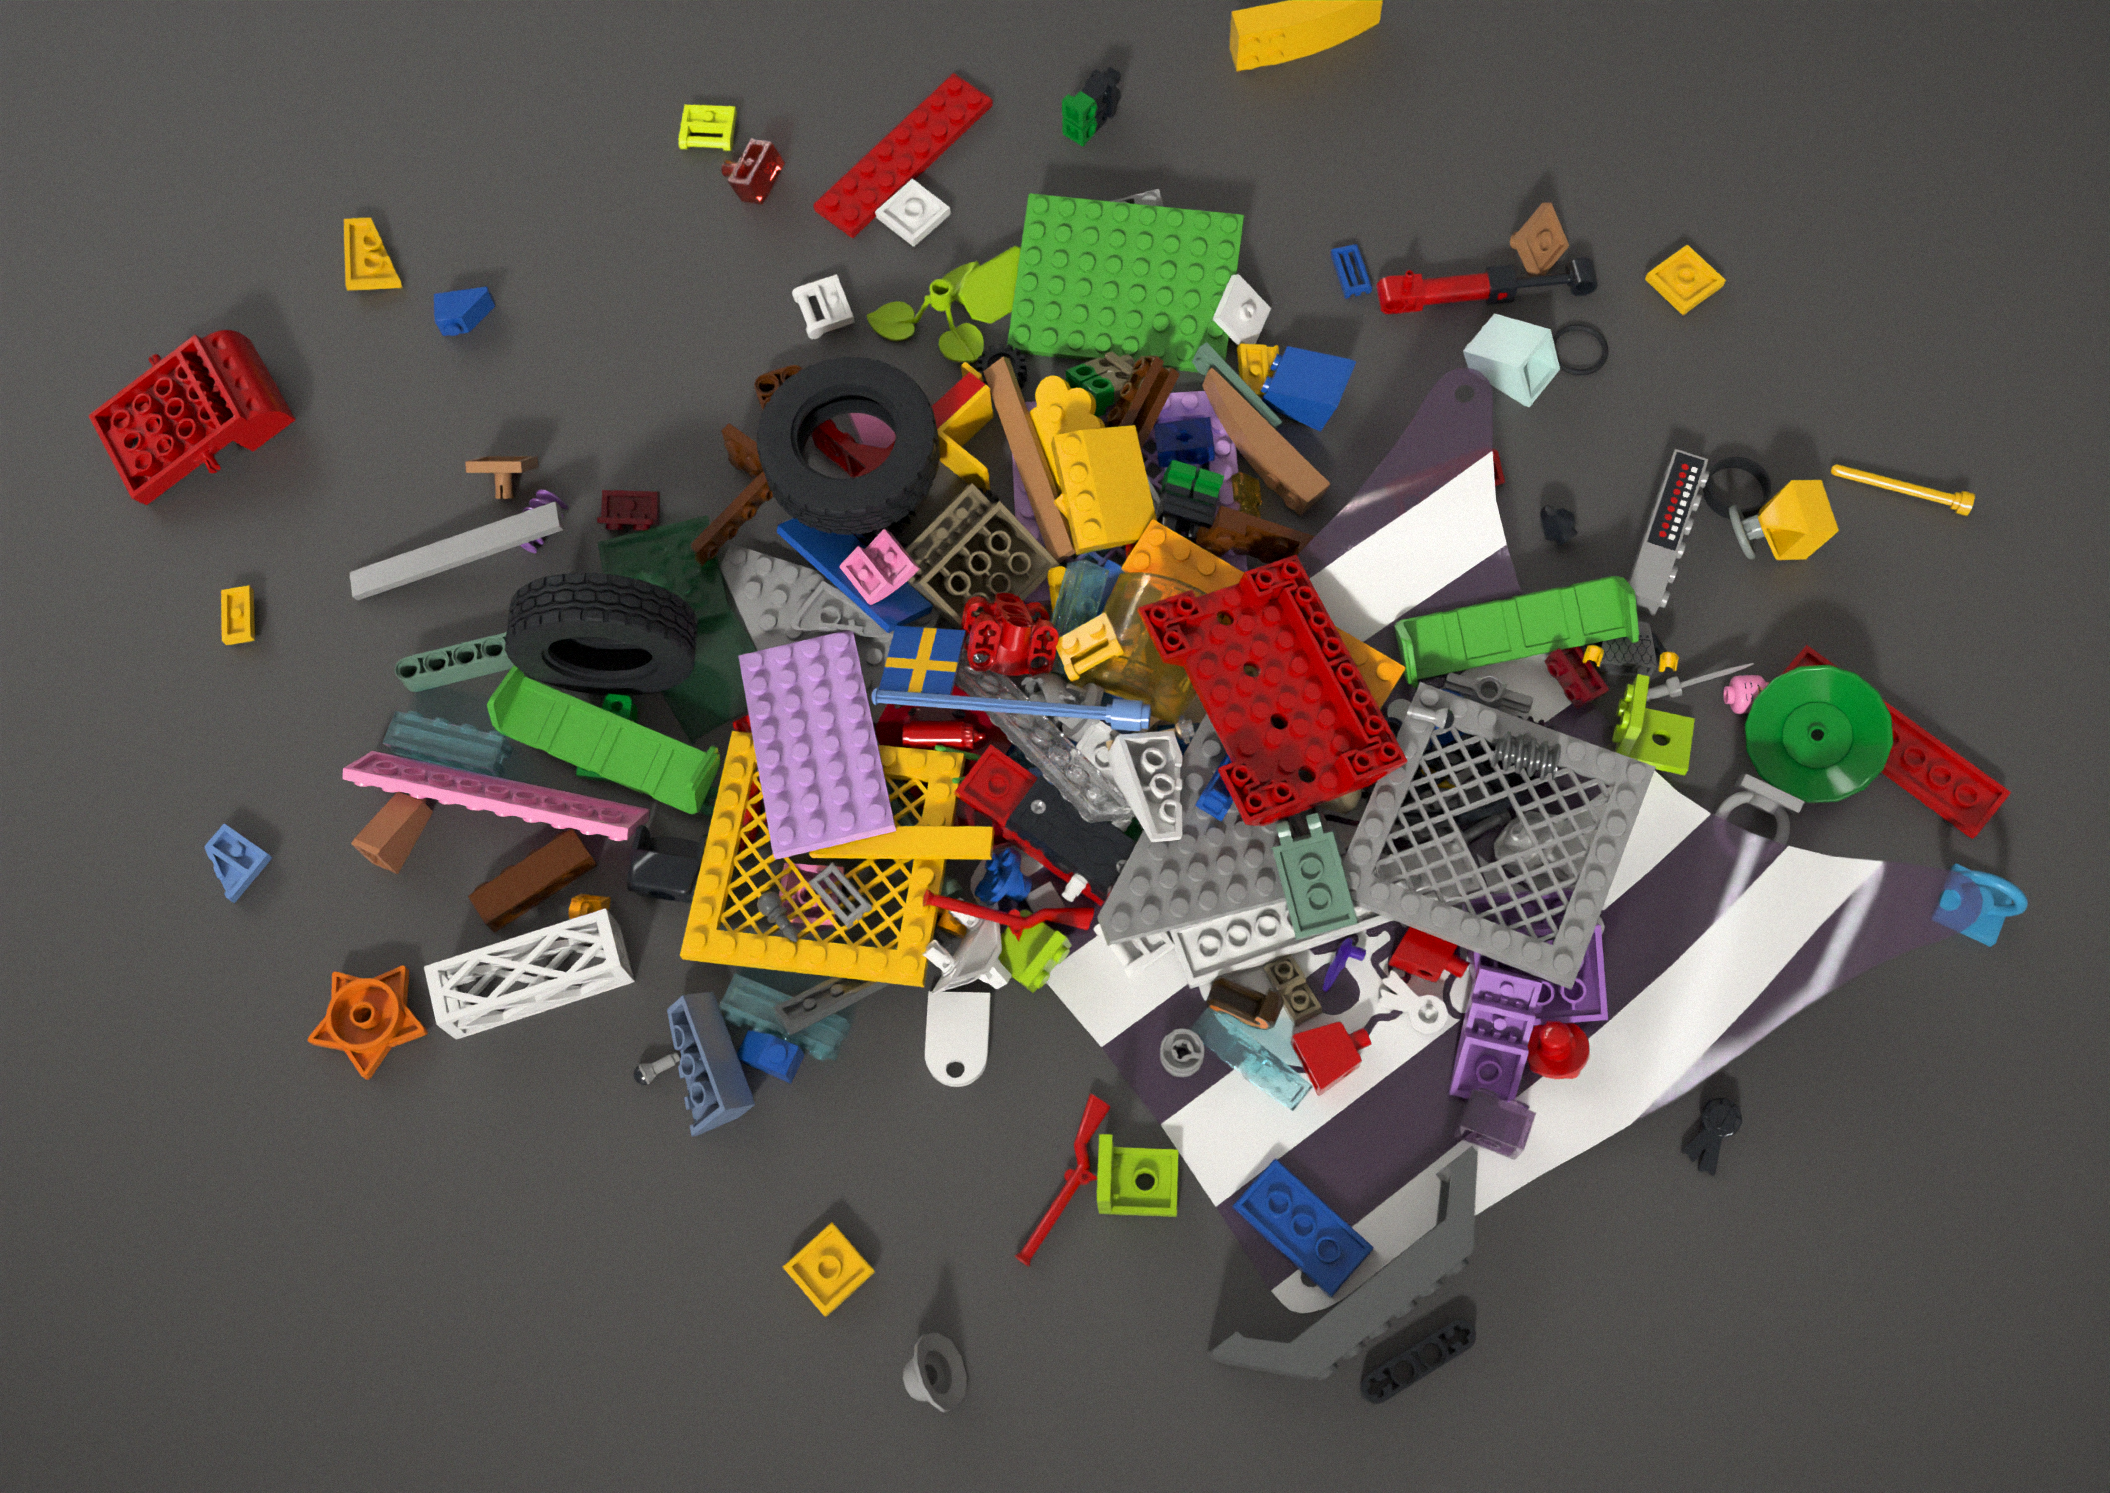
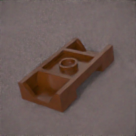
M1222 505L1219 507L1213 526L1210 529L1200 526L1196 539V545L1217 557H1222L1229 550H1232L1235 554L1248 555L1258 558L1263 563L1270 564L1297 555L1307 575L1325 562L1328 540Z

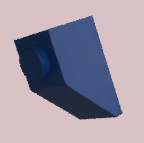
M488 287L434 294V321L443 336L469 333L495 307V301Z
M749 1030L737 1052L740 1062L788 1083H792L805 1056L797 1045L771 1034Z

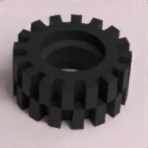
M1003 343L998 344V349L991 345L989 346L990 352L986 349L982 351V356H979L977 359V371L982 375L984 384L988 386L983 371L1002 357L1010 359L1019 387L1021 389L1024 387V381L1026 382L1027 380L1026 361L1024 355H1020L1018 348L1013 351V346L1008 344L1006 349Z

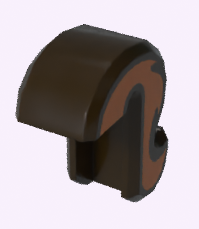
M1221 976L1215 978L1206 1003L1210 1009L1219 1014H1229L1248 1026L1268 1030L1275 1027L1284 1005V1000L1272 988H1269L1263 994L1228 977Z

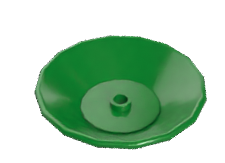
M1831 665L1799 666L1774 678L1754 699L1745 723L1746 750L1758 775L1769 785L1806 803L1838 802L1865 790L1884 770L1893 746L1892 717L1880 693L1857 673ZM1814 730H1821L1824 735L1823 739L1816 741L1811 737V733Z

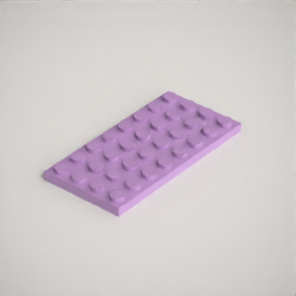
M842 631L738 655L772 852L775 860L896 831L854 632Z

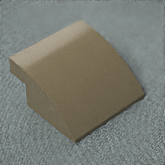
M973 483L968 484L904 548L920 568L907 583L933 605V608L958 630L961 628L964 607L969 599L980 596L988 600L989 603H994L995 595L1005 592L1017 595L1024 601L1047 577L1049 569L1059 565L1051 554L1000 501L992 504ZM979 606L977 611H973L976 618L980 612H984L982 606Z

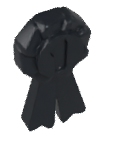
M1727 1098L1713 1099L1704 1105L1700 1113L1704 1129L1681 1151L1683 1154L1689 1155L1691 1162L1696 1161L1701 1152L1704 1151L1698 1171H1707L1711 1176H1714L1716 1173L1722 1138L1735 1135L1742 1124V1115L1739 1107Z

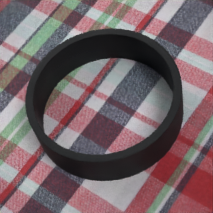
M1729 457L1717 462L1711 468L1708 480L1703 488V495L1708 506L1716 514L1730 519V507L1723 504L1712 491L1711 476L1722 469L1738 468L1752 474L1759 481L1763 490V501L1760 504L1749 509L1740 510L1745 519L1758 514L1771 493V481L1764 468L1755 461L1744 457Z

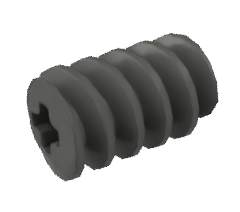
M1506 731L1502 738L1498 737L1491 767H1495L1499 760H1502L1503 770L1507 771L1513 763L1515 765V773L1519 774L1525 766L1527 767L1529 777H1532L1535 771L1539 770L1540 780H1544L1549 773H1552L1553 783L1561 756V745L1555 744L1552 750L1549 751L1548 741L1544 740L1537 748L1536 738L1531 737L1527 744H1524L1522 734H1519L1512 741L1511 732Z

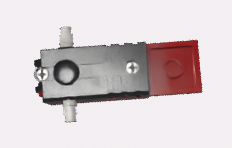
M990 744L955 790L954 795L1004 830L1002 837L1066 881L1068 884L1065 887L1066 890L1062 893L1066 900L1073 902V899L1082 893L1099 906H1102L1137 843L1124 834L1132 822L1131 819L1135 816L1133 810L1125 807L1122 813H1119L1112 821V824L1108 823L1080 802H1075L1074 798L1069 794L1061 792V789L1055 784L1051 785L1048 783L1049 781L1042 775L1039 778Z

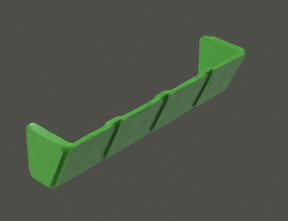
M1609 576L1572 584L1567 587H1557L1514 596L1510 599H1499L1456 608L1448 612H1437L1400 620L1396 622L1397 625H1394L1402 665L1406 667L1404 676L1407 683L1411 684L1413 689L1418 688V679L1549 653L1558 648L1563 650L1626 636L1632 643L1639 641L1635 591L1624 577L1620 578L1619 576Z
M515 665L510 669L487 703L492 726L499 733L533 748L544 750L548 754L580 768L596 772L606 779L639 793L650 795L653 799L691 815H695V813L700 811L720 767V754L718 753V748L713 745L706 753L525 677L524 672Z

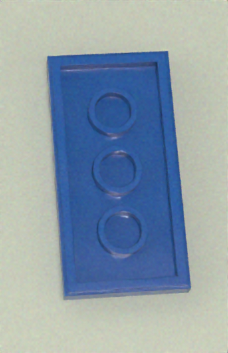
M1276 1158L1232 1206L1237 1213L1330 1298L1374 1249L1369 1242Z

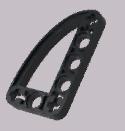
M1465 733L1460 737L1464 741L1474 736ZM1453 740L1447 743L1446 745L1442 746V749L1450 745L1456 744V740ZM1480 741L1474 743V746L1471 748L1470 745L1466 746L1471 759L1486 754ZM1486 741L1491 752L1495 751L1496 744ZM1460 749L1445 754H1454L1460 758L1459 762L1450 763L1451 767L1466 762ZM1440 756L1426 761L1427 766L1436 772L1446 769ZM1489 759L1475 764L1476 769L1483 776L1495 772L1487 765L1490 762ZM1419 765L1413 781L1426 777L1420 771L1422 769L1421 765ZM1465 769L1459 770V771L1454 772V773H1455V775H1456V774H1458L1459 772H1461V771H1463V770H1465ZM1509 773V777L1504 775L1508 785L1511 783L1516 787L1525 783L1520 773ZM1446 775L1435 779V782L1438 785L1449 779L1450 776ZM1499 778L1489 781L1498 793L1505 791ZM1427 782L1414 788L1419 796L1432 787ZM1374 784L1368 790L1366 806L1369 802V799L1372 795V792L1376 784ZM1528 789L1513 794L1517 802L1522 801L1526 797ZM1409 790L1403 804L1413 799ZM1507 796L1456 815L1453 819L1456 825L1468 823L1512 806ZM1464 805L1451 807L1448 809L1449 811H1452L1457 808L1463 807ZM1442 809L1425 810L1429 819L1444 814ZM1419 810L1403 813L1409 827L1424 821ZM1397 816L1394 825L1402 826L1401 821ZM1447 819L1433 824L1434 828L1450 826Z

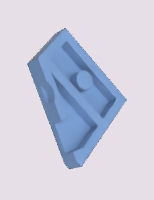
M223 824L204 846L209 859L214 864L213 869L216 876L221 880L226 891L224 893L226 898L234 904L273 858L226 824Z

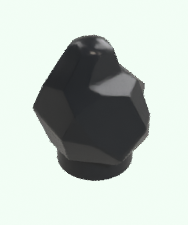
M1546 505L1541 509L1540 524L1546 540H1555L1558 546H1561L1578 534L1574 527L1576 521L1572 512L1564 508L1555 510L1550 505Z

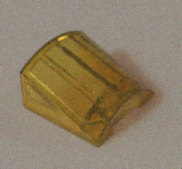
M1143 572L1120 573L1101 614L1105 612L1110 618L1125 653L1119 657L1112 656L1080 674V678L1076 681H1069V684L1082 688L1088 683H1094L1102 687L1104 692L1127 700L1143 701L1144 704H1151L1152 717L1177 725L1197 693L1182 666L1163 663L1137 609L1192 590L1196 597L1207 593L1185 582L1163 575ZM1218 615L1217 620L1221 624L1227 625V616Z

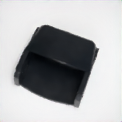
M639 825L632 845L631 864L627 877L628 891L636 892L642 897L692 903L708 835L703 834L700 843L675 837L650 838L648 828L644 825Z

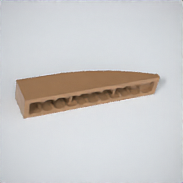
M1213 368L1209 369L1202 386L1226 433L1242 456L1264 480L1267 487L1274 490L1290 509L1301 516L1323 498L1331 483Z

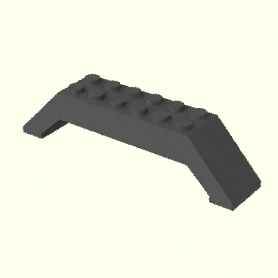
M1471 1146L1436 1174L1441 1181L1436 1226L1290 1342L1284 1343L1245 1338L1237 1330L1206 1354L1212 1362L1305 1380L1317 1377L1320 1381L1331 1375L1339 1368L1336 1363L1338 1359L1342 1356L1345 1360L1352 1358L1365 1347V1344L1362 1342L1363 1339L1367 1336L1373 1339L1381 1335L1392 1326L1388 1319L1393 1315L1397 1319L1400 1316L1403 1317L1418 1305L1414 1300L1417 1296L1420 1295L1422 1298L1427 1295L1429 1296L1444 1284L1440 1279L1442 1276L1446 1275L1449 1278L1469 1264L1466 1257L1473 1252L1478 1152Z

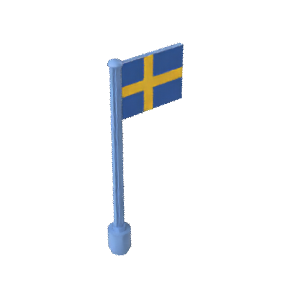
M895 626L880 686L875 688L871 695L872 702L875 705L885 703L1106 720V723H1111V729L1141 732L1142 729H1149L1151 718V704H1144L1143 701L1113 699L1112 705L1107 704V707L953 696L952 692L966 637L965 630Z

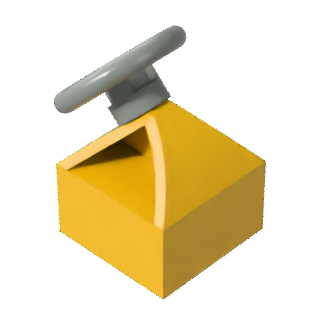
M1791 480L1759 510L1758 515L1746 519L1737 505H1732L1729 508L1730 519L1743 553L1750 560L1756 557V549L1753 542L1755 538L1766 537L1776 560H1803L1812 555L1839 531L1822 480Z

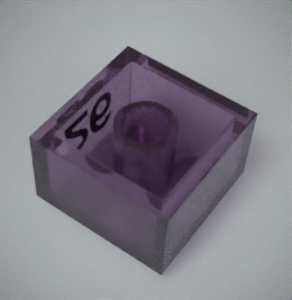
M1486 1088L1472 1089L1465 1100L1453 1136L1515 1160L1525 1148L1536 1112L1530 1111V1106L1521 1101L1511 1100L1509 1103L1497 1098L1498 1094Z

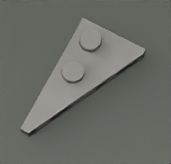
M824 581L819 584L790 621L791 628L795 630L824 633L852 631L855 636L892 639L894 631L887 633L843 592Z

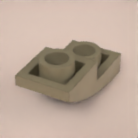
M1291 954L1263 967L1271 986L1282 996L1284 1000L1283 1007L1294 1026L1322 1013V1006L1306 983V976Z

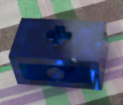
M1210 417L1154 424L1159 468L1168 467L1172 460L1185 464H1205L1209 461H1215Z

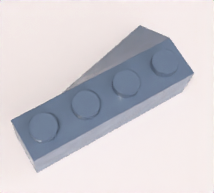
M705 992L682 995L667 1009L674 1049L680 1050L681 1053L678 1070L680 1078L686 1079L689 1096L684 1097L686 1110L692 1109L694 1124L689 1126L691 1136L694 1137L738 1119L751 1109L755 1102L714 993Z

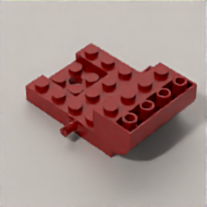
M234 330L213 332L204 338L194 335L162 360L160 355H152V358L149 357L148 359L152 365L149 370L88 415L131 498L146 506L202 463H205L209 473H216L217 470H220L221 467L214 456L230 442L234 441L254 452L296 420L252 341ZM138 437L137 445L132 448L133 440Z

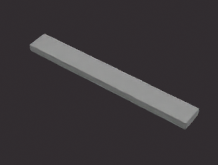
M554 501L351 571L349 573L352 597L356 600H361L564 530L560 505Z

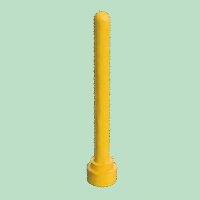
M1838 464L1831 468V473L1834 476L1950 505V509L1955 510V513L1965 516L1969 515L1975 500V494L1966 491L1950 494Z

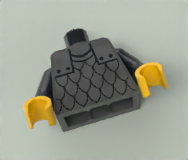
M1638 621V642L1632 643L1626 636L1585 645L1582 663H1587V660L1594 661V668L1600 674L1634 677L1640 674L1651 677L1657 664L1659 665V672H1664L1665 667H1670L1673 671H1677L1679 657L1677 654L1668 652L1657 635L1651 632L1649 623Z

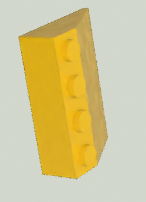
M1135 425L1084 429L1053 436L1051 447L1076 555L1137 543L1151 520L1157 521Z

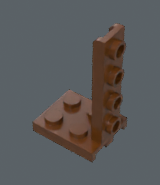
M730 423L721 430L725 441L724 446L729 455L728 460L737 470L743 469L749 473L753 481L692 542L691 548L695 554L696 562L701 566L708 560L713 559L719 552V548L727 540L735 537L738 529L756 515L758 508L765 501L773 498L759 459L757 442Z

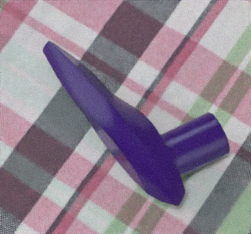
M1350 937L1344 940L1336 951L1326 973L1323 991L1327 992L1332 986L1339 972L1345 967L1348 957L1360 961L1364 960L1366 949L1352 945Z

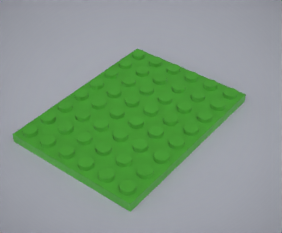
M1029 193L1007 345H1012L1013 351L1018 348L1021 354L1087 361L1101 357L1105 358V354L1111 351L1119 357L1129 354L1134 358L1135 362L1141 356L1156 355L1164 361L1162 365L1164 368L1198 372L1192 360L1198 348L1207 342L1226 362L1229 336L1215 323L1213 316L1231 276L1237 274L1244 215Z

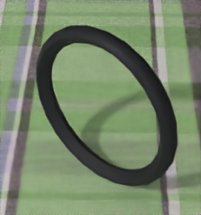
M1576 324L1566 326L1557 331L1553 336L1554 345H1556L1557 340L1564 333L1582 330L1594 335L1601 343L1603 349L1601 360L1589 369L1578 370L1564 365L1558 358L1560 369L1573 375H1589L1599 370L1605 364L1608 358V345L1604 337L1597 330L1585 325Z

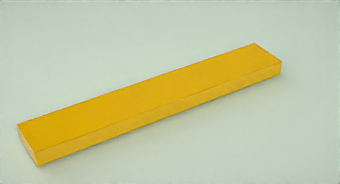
M895 826L896 831L809 852L811 858L992 860L995 830L993 827Z

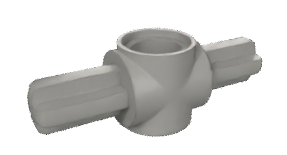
M1449 673L1445 681V689L1470 696L1471 701L1497 710L1500 709V706L1519 712L1529 713L1533 703L1531 696L1506 689L1507 684L1501 683L1498 678L1493 676H1478L1477 680L1455 673ZM1491 688L1495 690L1497 695L1493 698H1486L1481 694V690Z

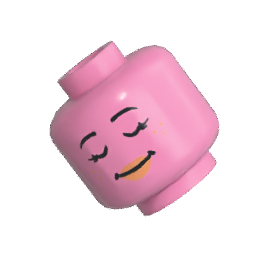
M1760 675L1734 676L1729 686L1724 687V702L1729 704L1731 710L1736 714H1749L1754 699L1769 682H1765L1764 678Z

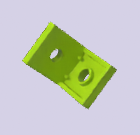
M1637 674L1633 684H1627L1624 699H1620L1616 716L1620 717V724L1616 725L1612 742L1617 743L1615 752L1655 766L1657 770L1685 776L1689 767L1695 718L1645 708L1650 676ZM1655 735L1664 737L1667 745L1661 746L1656 744L1652 737Z
M1099 1134L1097 1206L1099 1214L1177 1217L1178 1150L1114 1147L1113 1135ZM1143 1173L1150 1174L1155 1180L1154 1186L1146 1191L1139 1189L1136 1185V1179L1139 1175Z

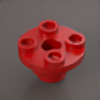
M1552 1020L1547 1021L1545 1025H1536L1532 1029L1528 1042L1529 1053L1527 1057L1530 1070L1550 1079H1574L1579 1076L1580 1071L1586 1066L1590 1056L1589 1040L1584 1031L1573 1023H1562Z

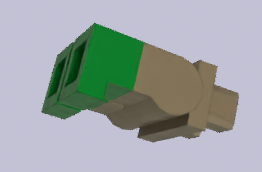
M1111 351L1105 354V358H1097L1067 369L1066 381L1071 389L1082 388L1093 395L1096 401L1094 415L1100 417L1106 414V407L1118 402L1120 391L1128 382L1133 372L1132 368L1135 361L1129 354L1119 357Z

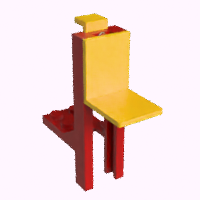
M964 362L961 365L962 379L932 406L938 431L940 461L967 484L973 483L977 489L983 488V493L985 494L987 489L990 490L988 469L964 450L962 446L993 418L990 388L983 383L982 375L968 363ZM831 418L819 425L811 434L815 447L852 478L865 475L879 467L890 455L895 444L894 441L887 448L858 444L849 433L839 431Z

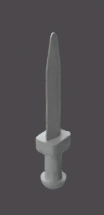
M1754 663L1727 668L1683 682H1679L1678 676L1668 678L1665 684L1648 688L1646 703L1648 704L1650 700L1666 695L1670 697L1681 696L1683 687L1734 673L1750 667Z

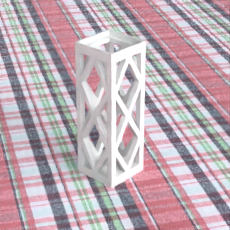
M606 908L424 966L436 1025L456 1040L635 982L621 926ZM559 936L569 938L568 940L555 941ZM590 943L593 944L591 947L584 946ZM572 952L583 954L567 972L556 970ZM558 954L545 968L532 965L537 960ZM594 956L606 959L602 964L583 969ZM479 962L489 963L488 965L476 966ZM529 972L533 974H538V976L534 977L530 975H525L523 973ZM496 976L506 978L487 998L477 996ZM480 979L468 993L458 992L457 986ZM516 981L529 983L524 989L503 995ZM583 983L581 987L574 986V984ZM498 1009H505L503 1012L496 1011Z

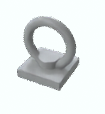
M1748 774L1741 775L1734 787L1742 791L1728 797L1717 809L1713 822L1714 836L1719 847L1731 858L1743 863L1765 862L1780 853L1788 841L1790 820L1787 813H1799L1805 802ZM1743 803H1748L1757 809L1774 815L1777 821V833L1772 843L1758 851H1746L1735 846L1729 839L1726 831L1727 818L1734 808Z

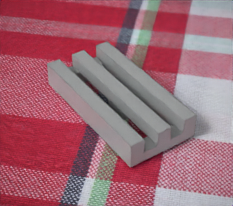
M833 862L809 881L811 887L848 929L853 926V922L856 919L859 921L863 917V913L866 911L868 913L872 910L871 905ZM833 873L859 902L860 906L857 909L828 875ZM822 880L851 912L850 915L846 916L819 885Z

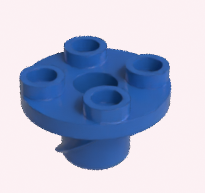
M1007 848L999 855L993 853L992 860H987L985 863L987 871L983 880L976 886L974 895L987 905L997 903L1003 896L1016 903L1023 901L1031 891L1032 879L1020 870L1021 854L1013 848Z

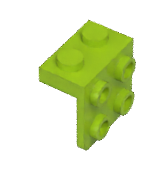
M1028 910L1020 911L1022 917L1032 914ZM1043 922L1033 928L1023 929L1019 942L1008 926L1001 935L1002 951L998 959L1015 980L1034 993L1037 988L1040 989L1045 985L1052 969L1056 964L1064 961L1072 945L1059 931L1055 932Z

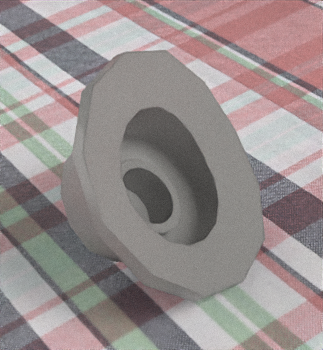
M939 1333L921 1335L914 1346V1357L903 1369L905 1388L912 1398L917 1401H929L930 1404L941 1412L954 1410L965 1397L967 1375L962 1357L953 1342Z

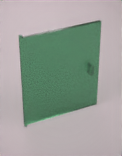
M725 598L696 613L698 628L695 664L691 675L681 684L660 691L692 745L696 743V739L748 711L738 655H743L744 652L745 654L756 652L757 650Z

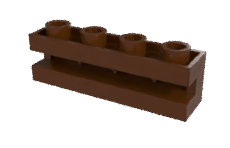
M1156 355L1141 356L1135 362L1132 368L1133 372L1128 382L1122 387L1120 398L1115 407L1109 412L1108 421L1105 425V428L1135 425L1141 450L1180 375L1173 368L1162 367L1164 361Z
M571 828L568 831L558 833L544 847L536 848L529 852L526 858L518 864L510 865L503 869L495 879L478 885L474 892L468 895V898L484 923L496 933L598 865L579 836Z

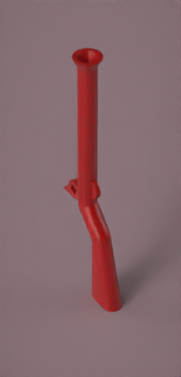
M926 889L922 900L923 907L931 905L1008 925L1018 942L1023 929L1033 928L1046 920L1088 930L1094 915V908H1043L1027 917H1022L1018 909H1011L1007 913L935 894L929 889Z
M1089 1094L1074 1141L1078 1165L1075 1170L1069 1169L1065 1172L1064 1178L1067 1182L1021 1252L1014 1255L1015 1258L1029 1267L1032 1257L1080 1184L1087 1185L1090 1181L1097 1180L1098 1178L1089 1172L1090 1159L1087 1143L1111 1107L1093 1094Z

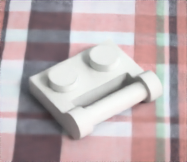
M837 274L799 286L792 291L795 302L799 303L806 321V332L810 339H817L825 332L855 323ZM814 295L824 316V319L820 321L816 320L809 302V297Z
M1099 923L1095 926L1094 931L1099 938L1103 937L1105 940ZM1165 932L1131 940L1142 955L1134 960L1122 943L1110 945L1112 951L1124 965V972L1129 979L1174 949V943Z

